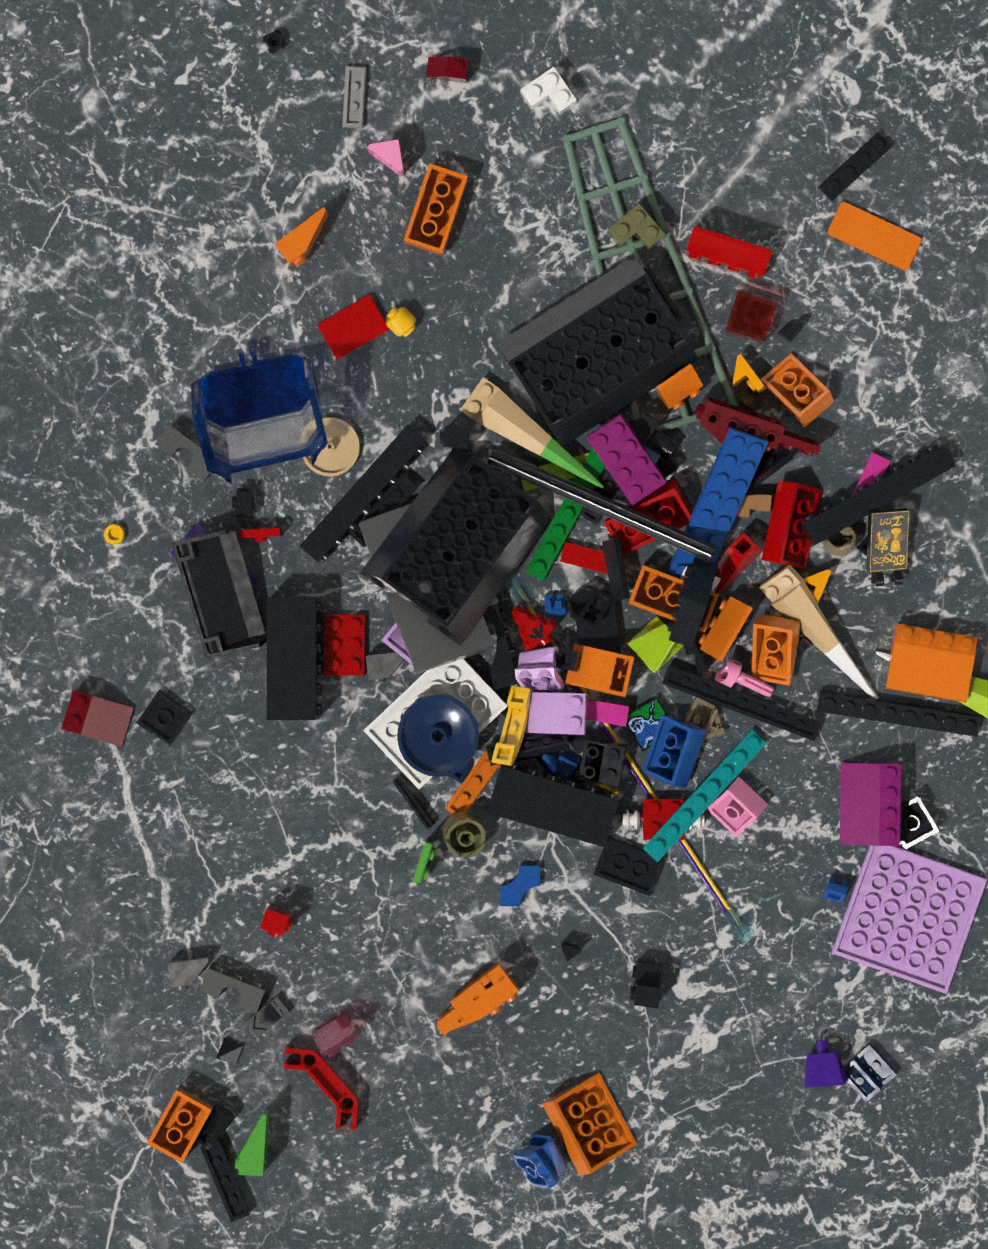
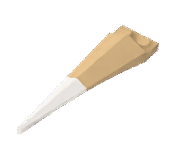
M790 564L760 585L759 589L771 600V605L787 619L799 620V631L871 698L879 699L832 630L804 579Z

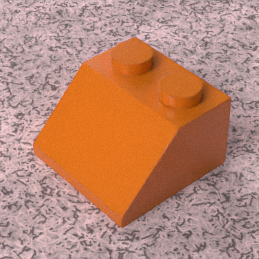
M689 364L657 386L655 391L668 410L671 408L677 410L685 404L684 399L689 396L694 398L702 392L700 388L703 387V384L693 366Z

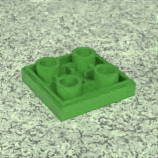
M425 841L413 882L421 883L422 879H427L430 867H427L428 860H433L436 848L433 847L434 843L431 841Z

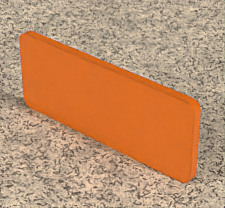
M842 202L839 205L827 231L829 236L904 271L909 269L921 243L920 237L846 202Z

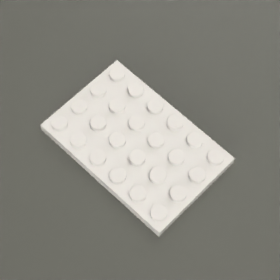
M464 658L427 670L363 730L418 789L433 776L424 775L413 769L403 758L397 740L399 722L405 711L413 703L430 695H446L456 698L464 703L475 716L479 733L507 707L506 703Z

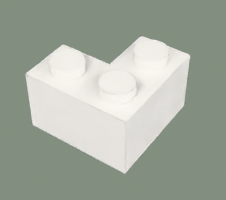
M554 67L520 89L521 96L531 110L549 99L558 114L561 115L577 102Z

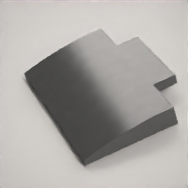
M411 504L359 523L371 557ZM450 552L443 553L444 560L448 562L453 561V555ZM420 584L419 587L423 593L430 592L428 584ZM385 592L416 674L493 648L494 643L483 615L459 646L426 622L429 617L397 593L392 597ZM497 596L494 598V600L491 602L489 606L498 603Z

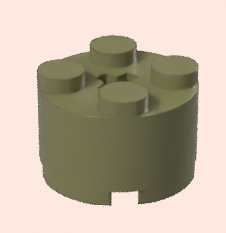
M460 811L445 821L441 829L442 838L453 855L460 858H470L482 851L485 845L486 833L474 815Z

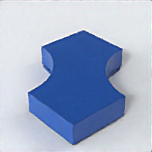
M520 865L516 878L508 884L500 885V906H520L523 895L529 889L540 886V865Z

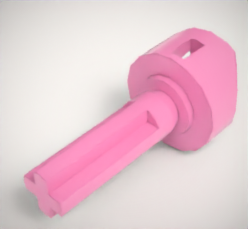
M728 656L727 665L716 673L715 681L728 687H732L737 682L766 697H770L774 690L773 686L741 672L742 663Z

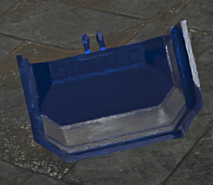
M254 346L250 347L249 350L253 362L245 363L243 350H237L240 360L239 365L210 371L191 383L192 417L207 471L214 475L216 473L231 484L232 473L311 456L313 466L321 450H324L328 444L319 391L309 356L288 353L258 360Z

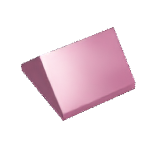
M399 140L369 144L367 148L372 156L401 177L404 175Z

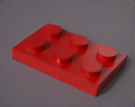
M324 615V676H365V615Z

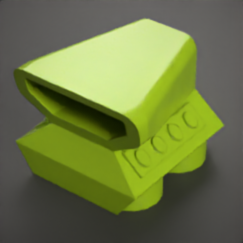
M657 616L627 643L653 673H656L684 646L669 641L670 632L667 631L668 627Z

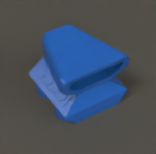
M533 1134L527 1141L528 1148L515 1150L513 1154L514 1160L524 1170L526 1178L535 1187L550 1189L558 1184V1177L568 1169V1166L551 1136Z

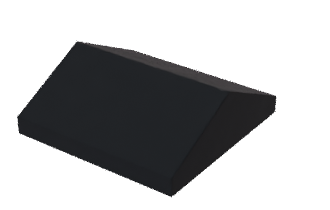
M920 795L902 803L901 844L904 849L940 831Z

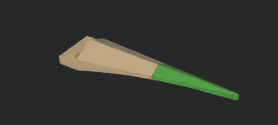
M484 377L481 379L460 411L488 429L588 482L604 488L593 475L499 387Z

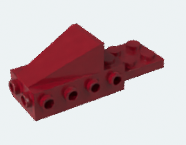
M705 395L702 403H698L694 415H696L698 423L721 444L729 427L766 439L768 444L765 450L771 451V449L777 450L779 443H781L782 447L793 450V447L798 448L805 455L812 456L813 453L819 455L821 447L816 440L784 430L785 426L781 420Z

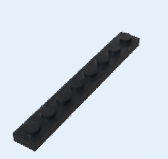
M671 665L668 666L662 682L663 685L815 741L822 723Z
M819 690L816 707L817 712L974 737L978 736L981 716L824 690Z

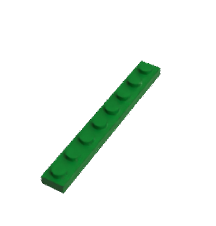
M592 447L582 466L598 480L605 465ZM576 476L574 483L592 490L594 484L579 476ZM564 498L525 571L526 573L541 581L545 579L583 506Z

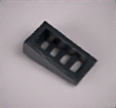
M215 1104L196 1140L208 1150L233 1122L235 1116L227 1108Z

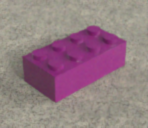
M619 413L587 435L586 439L632 506L666 483L667 479L622 413Z

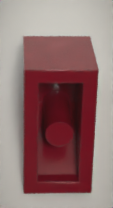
M449 56L429 57L426 78L466 83L469 60Z

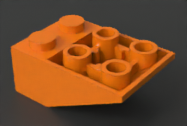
M574 644L573 650L581 652L578 671L568 670L565 683L626 697L634 657Z

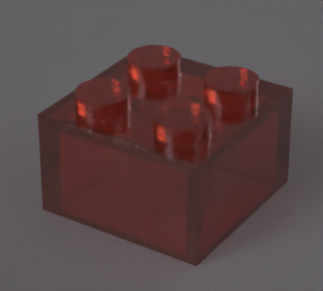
M738 291L724 332L764 344L777 303Z

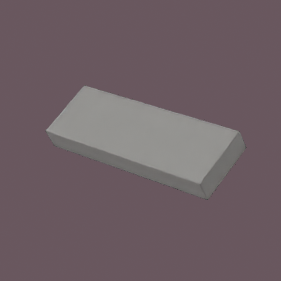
M346 66L343 128L363 129L366 67Z

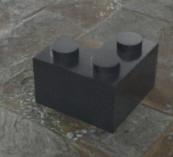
M637 961V966L633 965L632 978H635V986L630 987L629 998L633 1000L635 1006L659 1008L662 964Z

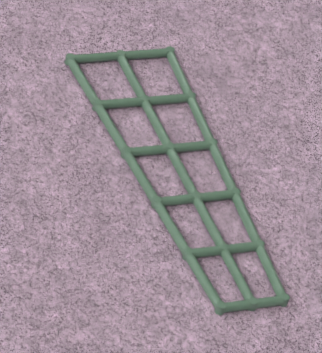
M619 117L609 122L564 135L563 143L597 279L605 274L601 260L629 251L630 257L634 256L641 265L637 248L644 247V244L640 240L634 241L631 238L621 248L617 246L599 252L587 201L610 194L618 220H620L625 215L618 191L642 184L657 225L665 234L662 240L665 242L683 288L668 295L672 301L684 297L687 298L706 345L694 349L697 357L709 353L728 403L738 406L625 119ZM616 127L620 129L638 174L636 177L618 183L614 181L599 135L601 132ZM592 136L607 186L584 193L572 142ZM684 399L685 404L679 408L682 418L660 424L655 430L665 432L696 422V415L689 414ZM635 400L629 404L632 419L637 421L640 413L637 401Z

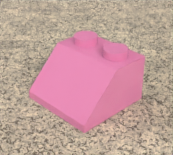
M738 776L707 810L737 837L759 817L768 804Z

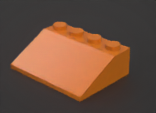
M896 624L892 635L886 689L966 703L975 660L977 637Z
M600 1073L581 1081L542 1103L580 1176L593 1173L637 1145Z

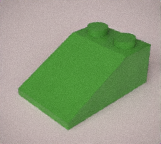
M265 1109L241 1153L236 1157L235 1169H239L238 1175L263 1176L266 1171L270 1109Z

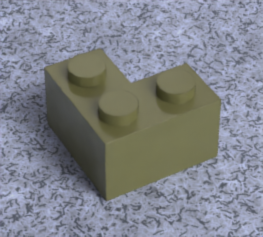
M640 204L636 205L607 230V233L620 248L635 235L648 250L665 237L662 230Z

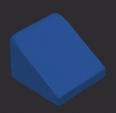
M563 750L557 760L555 773L570 780L581 758L567 750Z

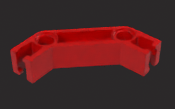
M286 1046L285 1054H301V1063H289V1061L284 1060V1069L305 1070L337 1107L336 1129L344 1127L345 1123H341L342 1112L352 1113L351 1126H348V1129L356 1130L359 1101L353 1090L318 1050L307 1047ZM307 1054L314 1055L316 1062L308 1064L305 1061V1056ZM345 1098H351L354 1105L348 1108L343 1105L342 1101Z

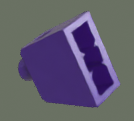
M817 1040V1052L807 1054L805 1088L846 1084L847 1081L839 1051H829L828 1040Z

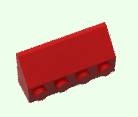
M694 226L685 254L689 255V259L700 261V259L707 260L708 265L714 267L726 266L730 272L738 274L739 271L747 273V277L758 280V277L763 278L772 250Z
M778 480L761 560L785 566L790 564L794 568L806 570L811 543L801 524L805 523L804 518L813 513L817 516L822 490L798 483Z

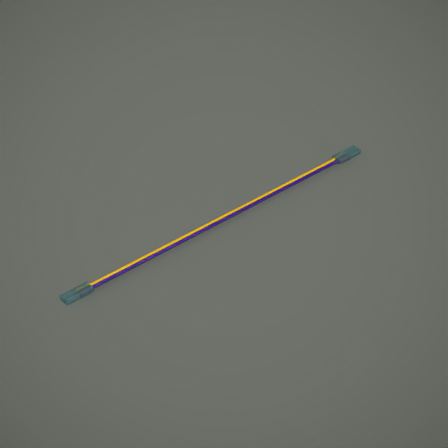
M512 574L504 586L518 607L527 609L532 615H536L531 607L530 599ZM553 639L547 644L548 647L558 648ZM574 686L578 693L587 694V699H592L585 688ZM598 722L610 741L621 743L608 723ZM627 752L626 766L648 799H658ZM678 840L677 843L722 909L723 917L740 943L743 944L752 938V935L734 908L727 904L686 840Z

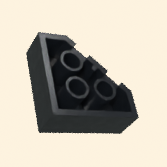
M694 557L692 565H687L684 575L687 578L684 577L681 586L683 592H679L676 604H679V606L675 605L672 617L675 619H670L667 629L670 632L669 641L688 647L693 646L709 601L718 564Z

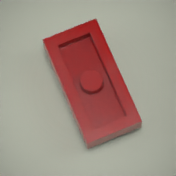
M281 528L239 530V538H255V542L267 541V537H282Z

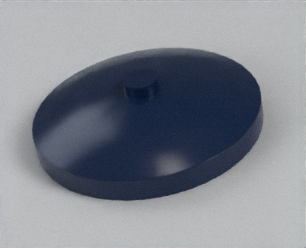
M430 695L413 703L403 714L397 731L398 746L403 758L416 771L433 777L448 776L462 770L474 757L479 744V727L471 710L458 699L446 695Z

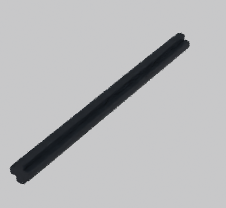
M494 448L488 459V464L705 561L711 562L716 552L717 546L502 450Z

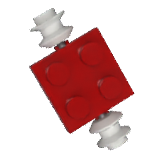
M643 799V816L640 818L638 810H635L634 814H630L627 810V813L622 816V824L626 826L627 830L629 826H634L637 830L641 822L643 824V840H651L684 804V799ZM704 814L693 823L689 830L693 826H697L699 830L700 826H704ZM684 834L679 840H684Z

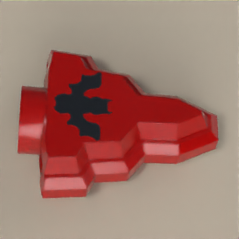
M518 606L512 610L514 621L520 627L519 635L524 640L523 646L527 651H531L537 646L542 649L554 638L551 633L558 624L551 618L545 619L540 614L532 615L527 609Z

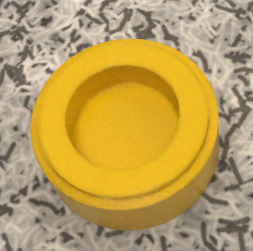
M112 524L105 529L104 537L108 543L117 545L124 540L125 531L121 526Z

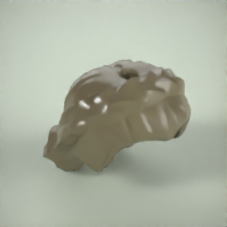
M850 525L821 543L830 554L846 556L857 548L858 533Z

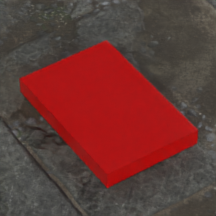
M370 295L317 325L337 361L390 330Z

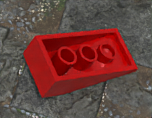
M677 479L662 485L633 506L632 504L628 506L678 529L687 525L694 510ZM611 518L603 521L612 538L620 539L623 556L657 540Z

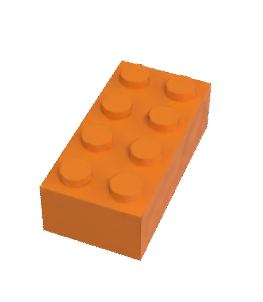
M429 163L403 240L405 244L443 256L468 182V176Z
M642 565L628 604L674 620L675 618L672 617L675 605L679 606V604H676L679 592H683L681 589L683 580ZM713 591L710 593L709 601L698 629L701 632L706 631L719 596L718 593Z

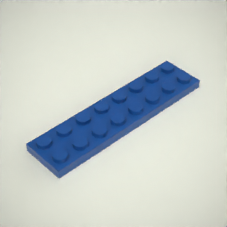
M732 427L728 429L684 532L717 546L711 560L712 563H715L768 444V441L764 438ZM677 548L666 574L680 579L685 567L688 564L692 565L696 556Z

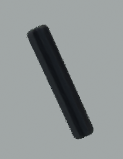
M398 776L393 780V784L425 828L429 829L435 824V821L404 778Z

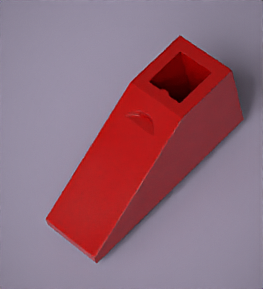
M744 532L728 547L717 562L718 566L715 576L721 578L715 589L718 594L762 553V550Z

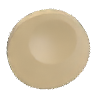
M323 418L315 421L307 428L301 441V454L305 463L311 470L322 476L334 477L346 473L354 466L360 453V442L355 430L347 422L338 418Z

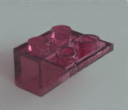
M345 1011L312 1032L311 1036L322 1057L328 1055L330 1058L339 1052L340 1046L345 1044L347 1047L354 1043L358 1038L359 1029L348 1012Z

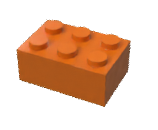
M178 1087L147 1144L183 1163L214 1106Z

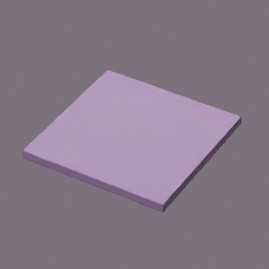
M869 845L831 953L947 994L988 879L896 846Z

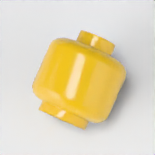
M394 307L388 312L386 325L396 336L406 337L416 328V318L406 307L398 309Z

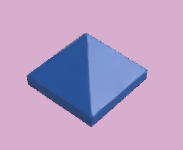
M548 754L537 757L546 774L556 772L557 757Z

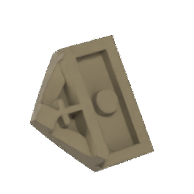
M694 697L683 721L705 729L706 733L703 741L725 734L715 706L698 697Z

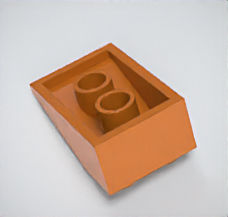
M324 207L275 243L277 249L292 268L294 266L298 268L307 261L305 258L309 255L328 217Z
M791 353L760 379L803 428L834 403L831 392Z
M763 614L753 623L752 677L760 681L791 685L799 642V620Z

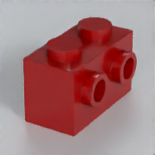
M268 906L260 929L268 931L267 935L279 938L280 935L284 936L286 932L291 931L294 919L291 918L292 913Z

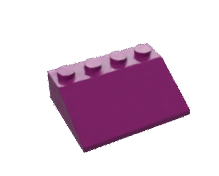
M841 763L840 845L901 846L902 764Z

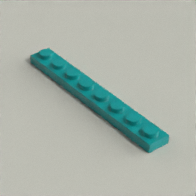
M751 730L642 849L658 863L767 743Z

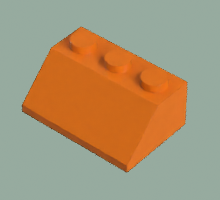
M729 596L728 600L726 598L723 599L719 606L721 612L718 617L713 616L708 624L711 629L708 634L703 633L698 641V644L701 645L699 649L718 661L724 659L753 609Z

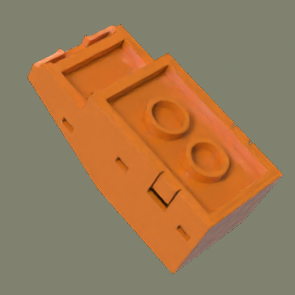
M499 961L451 997L450 1003L453 1007L438 1017L439 1021L436 1027L440 1034L445 1036L448 1032L476 1022L489 1013L494 1015L502 1009L501 1004L505 1001L510 1003L518 997L519 987Z

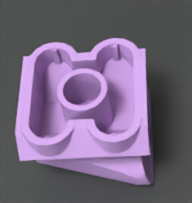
M547 647L520 652L519 664L515 669V677L519 685L523 688H530L531 692H540L541 690L557 692L563 689L565 683L560 672L564 671V669L556 668L559 649L557 647Z

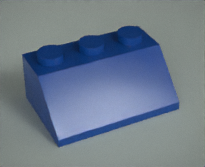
M661 714L642 772L673 787H687L706 730L692 723Z

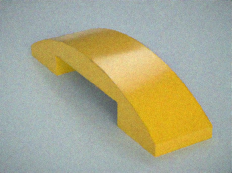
M511 686L506 704L508 711L500 742L496 743L492 763L512 766L527 725L531 700L530 688Z

